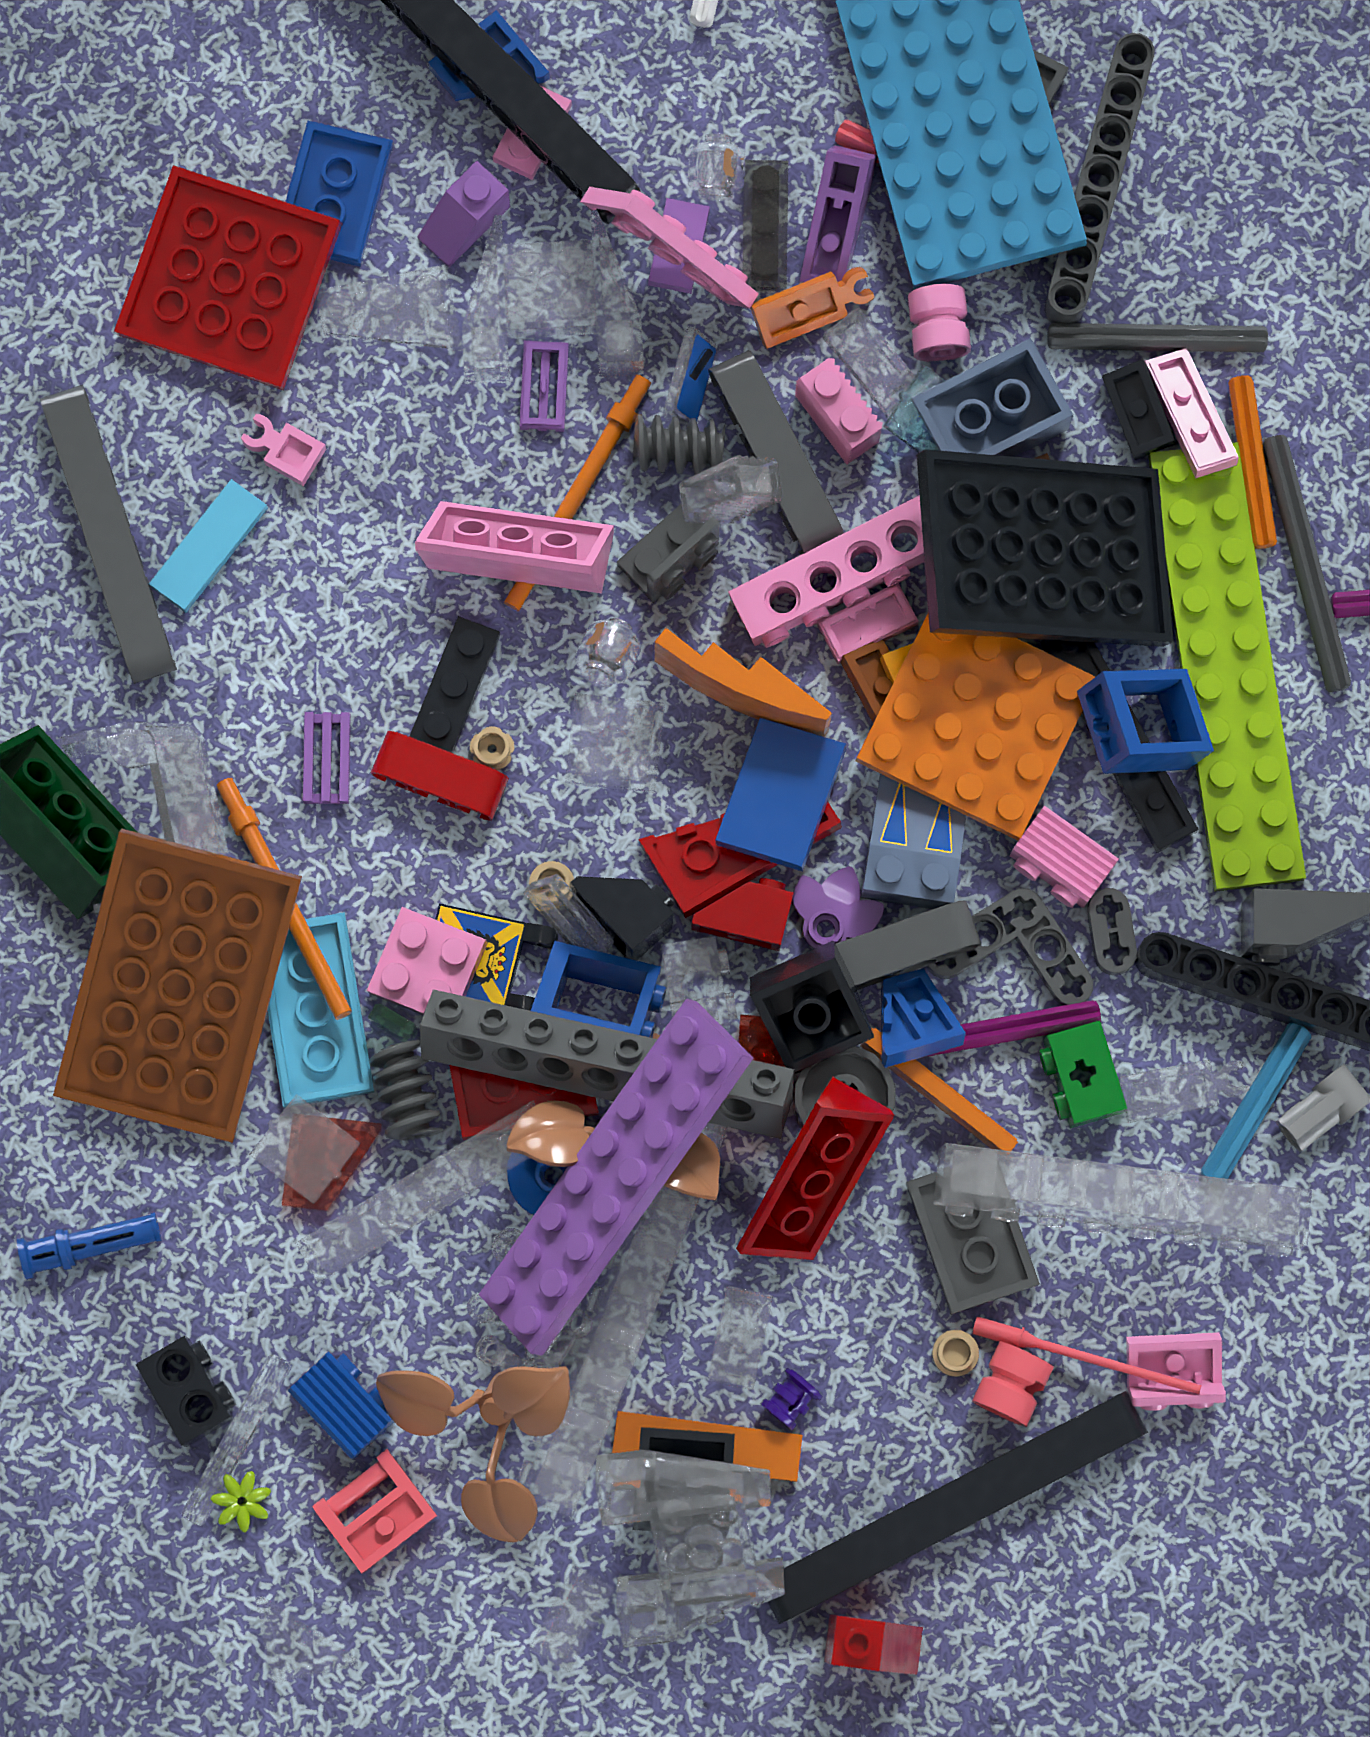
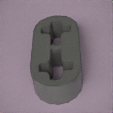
M1104 888L1092 896L1087 906L1094 959L1098 968L1108 975L1118 976L1126 973L1133 966L1137 958L1136 941L1127 897L1115 888ZM1103 898H1110L1112 905L1120 906L1121 911L1116 912L1113 917L1114 928L1108 929L1105 914H1097L1096 908L1103 904ZM1116 935L1118 948L1121 950L1126 949L1128 956L1121 959L1120 966H1114L1112 959H1105L1103 953L1110 948L1109 936Z

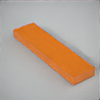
M871 1028L874 1038L861 1043L860 1046L874 1053L882 1061L881 1032L876 1028ZM916 1059L888 1067L1003 1159L1009 1155L1018 1143L1017 1138Z
M622 1411L617 1412L612 1458L638 1461L641 1427L735 1434L732 1474L797 1482L803 1437L801 1434Z

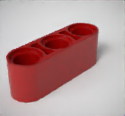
M387 731L370 772L372 776L385 782L387 778L396 781L395 786L426 798L429 794L438 797L437 802L470 814L472 810L480 813L479 818L487 821L493 820L509 780L508 776L493 768L394 731Z

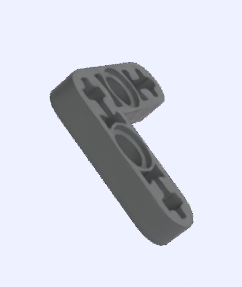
M1024 888L1008 893L972 916L974 924L988 922L995 927L997 939L992 945L978 946L971 951L976 954L972 958L967 957V952L956 955L953 960L955 967L951 969L946 964L937 966L934 963L927 966V969L933 976L940 979H950L1016 939L1043 983L1060 1005L1086 1002L1093 991V980L1089 971L1042 899L1036 892ZM1019 899L1023 904L1030 901L1034 906L1029 913L1031 920L1026 921L1022 916L1012 920L1008 926L1014 931L1007 935L1003 922L993 912L1000 909L1002 917H1005L1014 910V900ZM1043 936L1054 938L1060 946L1058 957L1051 961L1040 959L1034 950V944L1038 938ZM1066 957L1072 962L1071 965L1065 967L1068 976L1072 980L1080 978L1084 983L1079 989L1081 996L1078 998L1072 993L1064 995L1060 989L1064 986L1065 981L1059 971L1054 977H1050L1046 971L1058 967Z

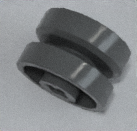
M857 1046L802 1069L793 1091V1113L800 1130L832 1077L891 1109L892 1112L895 1108L896 1086L888 1067L885 1068L882 1061L874 1053Z

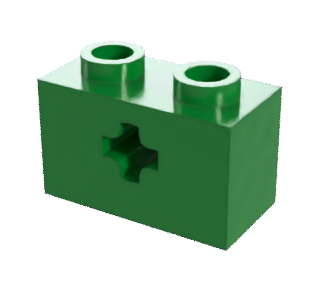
M1100 1020L1047 1035L1043 1041L1045 1048L1039 1050V1056L1045 1075H1054L1059 1092L1053 1093L1052 1097L1059 1119L1067 1118L1071 1129L1124 1113L1127 1105ZM1078 1064L1082 1072L1090 1071L1092 1075L1086 1081V1087H1082L1079 1080L1072 1081L1070 1079V1075L1075 1071Z

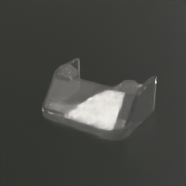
M126 722L59 737L60 746L70 760L109 752L113 760L125 768L134 769L150 765L165 840L230 857L206 741L196 727L180 723ZM101 903L93 905L94 913L97 917Z

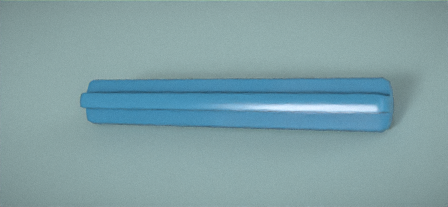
M1295 1023L1287 1024L1201 1169L1202 1176L1209 1182L1218 1186L1226 1183L1311 1040V1034L1305 1027Z

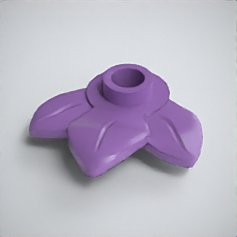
M848 866L832 873L822 885L811 877L802 875L793 893L794 908L804 919L803 936L808 945L813 949L833 940L837 944L846 939L871 932L883 915L884 905L874 900H860V885L855 870L852 867ZM822 922H829L834 927V933L830 937H822L817 932V926Z

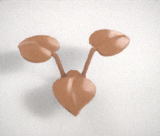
M657 1033L653 1034L655 1039H658L660 1036ZM564 1101L543 1102L529 1109L516 1122L507 1141V1152L519 1153L550 1166H573L578 1161L577 1153L595 1128L584 1126L585 1115L578 1106ZM700 1133L663 1186L690 1196L716 1200L719 1189L720 1156L715 1143L705 1134Z
M526 1366L508 1368L495 1374L485 1391L476 1389L470 1398L457 1406H451L454 1400L453 1389L445 1381L434 1375L418 1371H390L378 1375L376 1386L389 1416L400 1428L418 1436L437 1435L445 1429L448 1422L447 1416L457 1417L475 1404H479L480 1414L487 1423L498 1425L486 1470V1481H468L462 1490L461 1504L468 1520L483 1534L504 1542H521L534 1526L538 1509L533 1494L524 1485L512 1479L504 1478L497 1481L495 1479V1471L504 1437L511 1419H514L517 1427L522 1432L531 1436L549 1435L559 1428L566 1415L570 1399L568 1368H535Z

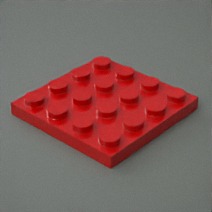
M173 165L114 332L118 336L284 391L342 223L339 219Z

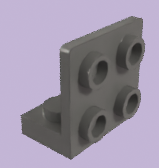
M681 503L617 561V566L652 603H655L661 596L668 600L684 586L686 581L682 577L694 566L699 570L703 569L717 556L719 551L715 547L719 544L720 522L713 516L703 525Z

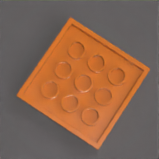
M927 613L855 761L1019 841L1083 711L1077 691L1095 678V676L1017 638L930 633L929 614Z

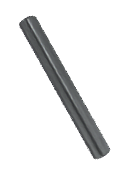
M1052 323L1048 328L1047 343L1050 349L1178 351L1187 348L1188 351L1264 352L1268 346V331L1264 326Z

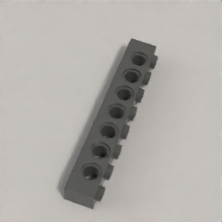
M434 989L420 1023L422 1059L613 1102L657 1041L655 1038ZM752 1060L708 1123L781 1139L792 1103L794 1069Z

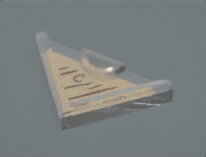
M264 1596L255 1598L272 1684L359 1665L358 1659Z

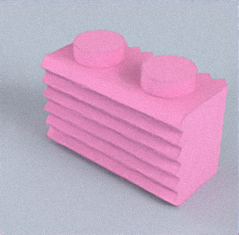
M828 358L796 381L795 396L844 462L849 464L879 443L883 422L877 421V415L871 414L872 408L866 407L867 401L861 400V394L855 393L856 387L850 386L851 380L845 379L846 373L839 372L840 366L834 365L835 359Z
M1046 806L1041 809L1010 854L1016 860L1013 866L1017 871L1032 881H1036L1038 877L1043 879L1053 887L1050 891L1051 894L1061 903L1071 908L1075 904L1084 908L1119 860V858Z

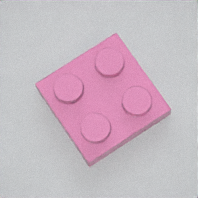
M402 907L366 991L369 994L424 1015L433 989L466 996L488 942L486 939Z

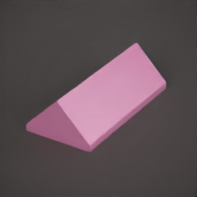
M441 501L416 539L415 550L429 569L602 594L614 535V525Z

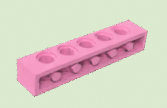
M920 496L728 591L730 599L754 646L764 643L766 648L774 646L790 636L788 630L802 623L806 627L816 625L818 621L830 616L828 610L842 603H845L846 607H850L868 598L871 595L870 589L884 582L887 587H890L908 578L911 575L909 569L925 562ZM901 533H910L918 540L915 548L908 552L896 550L892 542ZM861 553L872 554L877 559L876 566L869 572L856 571L852 567V562L857 555ZM822 573H829L837 579L835 587L826 593L817 592L812 588L813 579ZM788 593L796 598V604L791 611L778 613L771 608L773 599L779 594Z

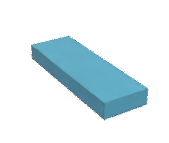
M231 479L149 583L150 587L187 613L267 511V504Z

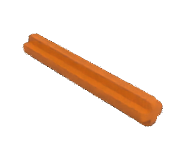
M1242 375L1231 378L1228 384L1236 439L1239 444L1252 539L1255 549H1265L1275 546L1277 538L1254 381L1251 376Z

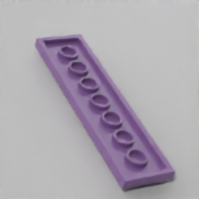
M685 999L577 1153L578 1161L576 1164L567 1167L479 1293V1296L531 1354L543 1356L754 1059L697 1001Z

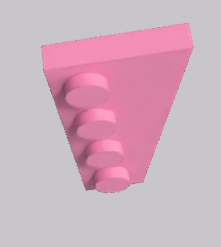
M589 187L580 201L593 211L596 209L610 211L615 215L611 224L626 234L630 232L643 240H651L652 242L647 249L675 265L684 263L685 265L681 270L684 275L727 304L750 309L759 293L746 284L748 277L742 271L728 264L722 265L715 259L717 252L712 247L699 240L692 241L684 234L687 230L686 227L668 215H663L662 217L653 209L655 202L645 194L637 190H632L631 193Z

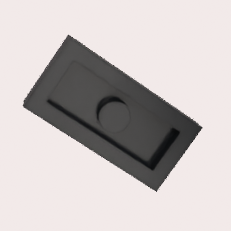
M1144 359L1102 375L1129 449L1135 460L1177 443Z

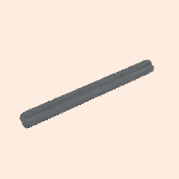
M1285 435L1271 436L1263 442L1264 455L1325 688L1328 692L1342 691L1349 688L1351 679L1288 439Z

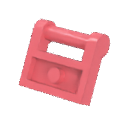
M388 1449L376 1456L378 1462L326 1501L325 1498H322L312 1506L361 1574L365 1573L437 1517V1514ZM390 1476L397 1487L345 1527L338 1515Z

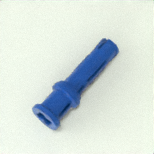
M154 1212L150 1213V1215L109 1223L75 1233H69L68 1229L63 1230L62 1228L55 1230V1234L32 1241L20 1238L17 1239V1249L24 1277L28 1280L32 1279L34 1273L58 1267L69 1270L72 1269V1266H76L77 1260L116 1252L154 1241L159 1242L162 1239L156 1213ZM129 1232H133V1233H134V1234H131V1235H127V1236H123V1237H118V1238H114V1239H110V1240H106V1241H102V1242H97V1243L94 1242L95 1240H100V1239H104V1238H108V1237H112V1236H116V1235H120V1234H124V1233H129ZM85 1244V1246L73 1248L75 1245ZM51 1251H54V1252H55V1253H51V1254H47V1255H43V1256H39V1257H35V1256H34V1255H38V1254H42V1253H47V1252H51Z

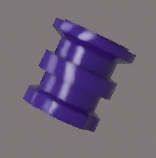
M787 1367L784 1370L787 1379L783 1384L777 1382L772 1388L775 1392L770 1399L764 1398L760 1404L787 1428L793 1430L797 1426L795 1419L800 1414L805 1416L810 1410L807 1406L812 1399L820 1401L823 1396L802 1376Z

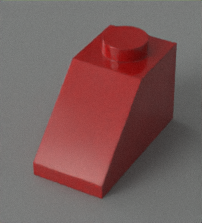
M760 878L759 883L749 881L695 913L691 923V930L780 952L794 892L785 890L786 884L773 879Z

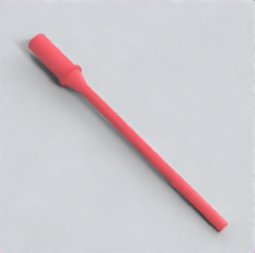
M978 1316L974 1324L973 1335L1005 1342L1017 1348L1043 1349L1200 1394L1202 1385L1045 1341L1027 1332L1025 1327L1020 1329Z

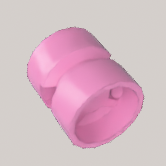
M935 284L920 287L908 294L910 321L918 325L912 330L914 358L925 362L953 360L970 353L969 329L966 328L965 322L960 321L967 316L965 289L962 286Z

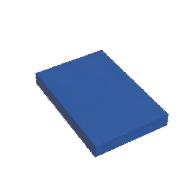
M307 120L285 202L339 219L342 226L330 260L361 267L391 156L393 140Z
M760 718L715 839L716 845L803 872L845 755L846 743Z

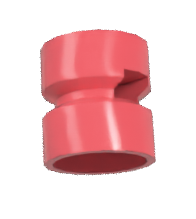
M1000 1341L988 1365L993 1373L989 1377L982 1378L972 1402L1010 1422L1027 1427L1037 1405L1033 1395L1035 1392L1044 1390L1054 1367L1031 1353Z

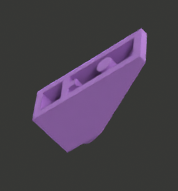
M836 145L827 150L800 282H806L828 272H832L836 276L837 282H839L849 270L870 194L877 155Z

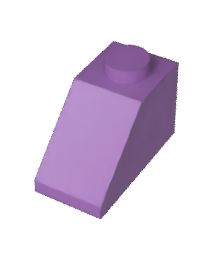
M476 161L445 191L417 236V239L444 264L450 267L511 207L509 190Z

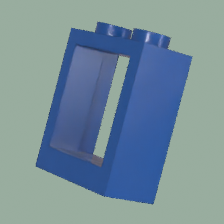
M1187 669L1102 671L1077 691L1103 774L1188 770L1214 751ZM1158 695L1173 742L1140 743L1125 696Z
M554 941L531 1011L653 1038L655 1022H651L650 1018L652 1012H661L666 995V986L659 985L661 966ZM568 978L640 995L631 1025L626 1026L558 1009Z

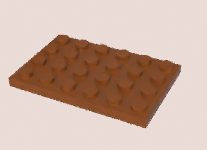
M121 829L115 846L53 1096L233 1143L302 876Z

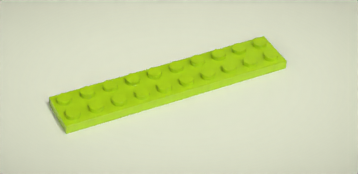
M1238 442L1232 443L1239 457L1236 466L1199 478H1195L1182 449L1152 452L1148 456L1150 468L1158 469L1169 597L1180 669H1187L1214 749L1211 754L1195 764L1214 892L1297 882L1306 879Z

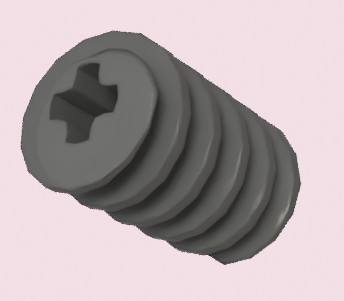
M637 413L633 461L635 458H638L641 470L647 471L652 460L656 459L660 473H665L670 461H674L677 474H683L688 462H691L694 474L697 476L701 475L707 463L710 465L713 477H718L723 463L725 425L721 433H717L714 419H709L704 430L699 431L696 418H691L686 429L682 430L678 417L673 416L668 428L665 429L660 415H655L650 427H646L643 415Z
M420 1040L406 1041L388 1046L369 1059L372 1067L383 1068V1070L373 1076L374 1083L380 1086H388L377 1094V1099L381 1103L392 1104L381 1112L382 1120L396 1122L385 1130V1136L389 1139L415 1140L433 1136L444 1131L443 1128L429 1126L430 1121L440 1116V1111L425 1108V1104L436 1098V1093L422 1091L421 1086L433 1079L430 1074L418 1073L417 1068L429 1062V1060L422 1059L421 1056L414 1055L413 1051L421 1047Z

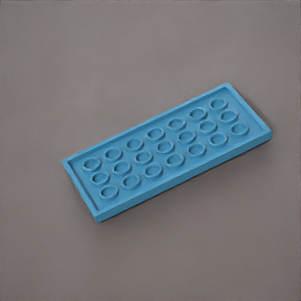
M835 0L913 290L929 285L944 284L1087 246L1086 234L1019 0Z

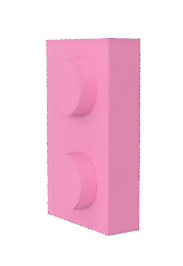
M1219 1332L1126 1337L1127 1364L1202 1385L1200 1394L1127 1374V1390L1133 1406L1141 1407L1144 1410L1158 1411L1165 1409L1167 1405L1186 1404L1192 1408L1203 1409L1213 1406L1214 1403L1226 1402V1391L1222 1384V1338Z

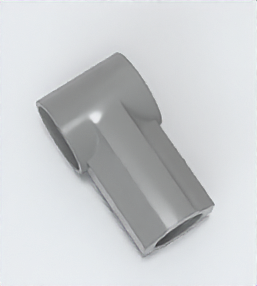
M1344 1064L1313 1087V1093L1301 1102L1299 1101L1275 1121L1283 1135L1299 1152L1307 1148L1337 1123L1342 1125L1370 1103V1096Z

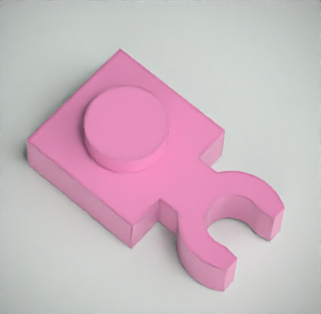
M255 414L253 417L254 423L263 428L265 433L259 439H253L249 435L243 434L241 440L244 446L254 452L266 450L268 452L264 458L266 466L304 486L325 453V444L288 423L278 433L274 430L271 421L267 417Z

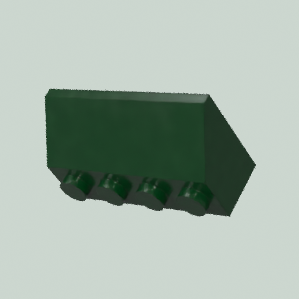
M37 725L0 744V836L77 919H80L101 906L119 831L121 829L137 831L43 729Z

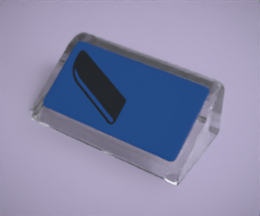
M688 326L685 329L664 406V419L671 422L673 416H676L679 419L680 425L687 426L691 418H696L698 424L710 380L708 369L713 367L718 346L712 340L692 326Z

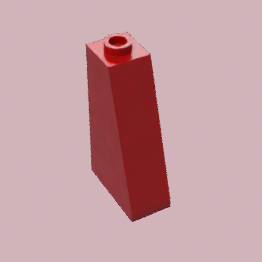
M830 1615L824 1662L843 1667L917 1675L923 1627Z

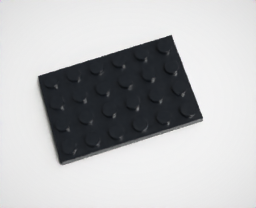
M928 449L916 454L930 633L1159 647L1173 643L1158 469Z

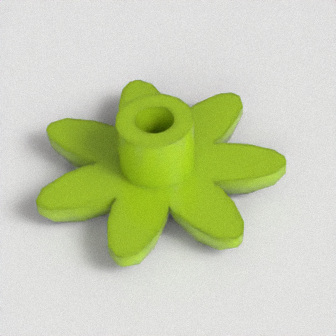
M253 1471L246 1473L240 1485L231 1475L225 1474L223 1481L228 1493L214 1494L210 1498L213 1503L226 1507L220 1514L218 1523L225 1525L236 1517L239 1529L245 1533L249 1529L250 1515L259 1519L268 1518V1512L256 1502H260L268 1497L271 1489L268 1487L253 1489L255 1483ZM240 1497L244 1498L242 1504L237 1503Z

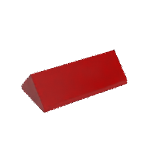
M832 1077L817 1100L736 1247L737 1251L745 1255L814 1260L895 1115L891 1109Z

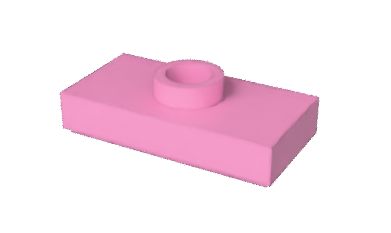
M898 583L818 621L817 625L837 664H839L843 655L871 642L886 641L917 626L919 621Z

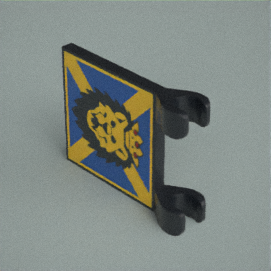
M439 903L435 920L486 939L488 942L465 997L531 1011L534 997L511 993L523 943L552 949L554 941H558L559 938L556 930L546 925L525 923Z

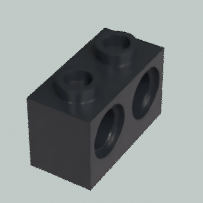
M182 1336L135 1364L181 1446L188 1447L235 1419L230 1408L237 1404L224 1381L217 1384L214 1383L207 1370L208 1367L213 1365V1361L200 1340L192 1344L188 1337ZM184 1356L190 1364L189 1374L180 1382H172L166 1373L167 1365L174 1357ZM206 1396L213 1404L212 1415L205 1422L196 1423L190 1416V1405L194 1399Z

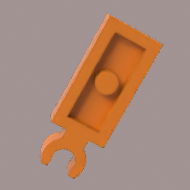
M862 267L852 268L844 274L839 282H837L836 276L832 272H828L754 302L750 309L762 344L768 349L848 317L845 304L849 302L866 304L872 301L875 296L869 288L860 292H854L855 283L860 279L868 277L867 272Z

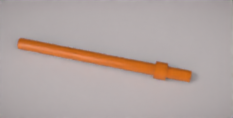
M636 374L620 403H614L606 417L608 424L553 517L574 518L624 431L629 432L635 422L637 415L635 411L651 385L648 379ZM516 581L507 595L504 604L516 611H520L535 584Z
M226 778L220 781L216 787L230 812L228 820L235 834L242 836L256 864L279 870L258 829L260 821L253 807L245 804L233 778ZM295 903L289 929L336 1020L343 1019L350 1015L352 1010L297 903Z

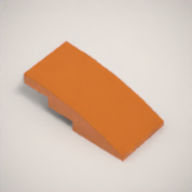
M665 628L655 640L656 663L693 689L721 704L758 720L763 718L825 737L829 732L832 713L761 656L748 670L714 642L703 655H700L668 628Z

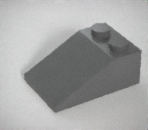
M1254 888L1241 903V957L1252 958L1253 962L1265 966L1280 965V959H1287L1370 921V893Z

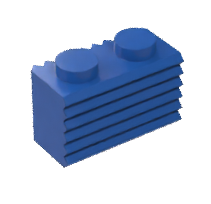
M327 1352L287 1391L352 1460H355L394 1421L389 1416L378 1389L374 1387L368 1393L356 1380L362 1374L356 1365L344 1353L336 1359L332 1353Z

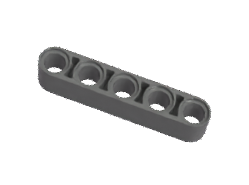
M747 350L709 368L708 372L714 387L719 386L723 394L719 397L733 425H739L742 434L739 436L753 464L758 463L762 470L759 476L773 503L778 501L782 511L778 512L793 542L798 540L802 550L798 551L799 554L802 555L844 534L827 496L752 352Z
M963 900L839 942L836 946L854 981L856 989L860 990L883 982V979L908 973L975 949L981 945V941L967 901ZM771 966V967H769V968H766V969H764V970H762V971H760V972H758V973H761V972H763V971H765V970H767V969H770V968H772V967H774V966Z

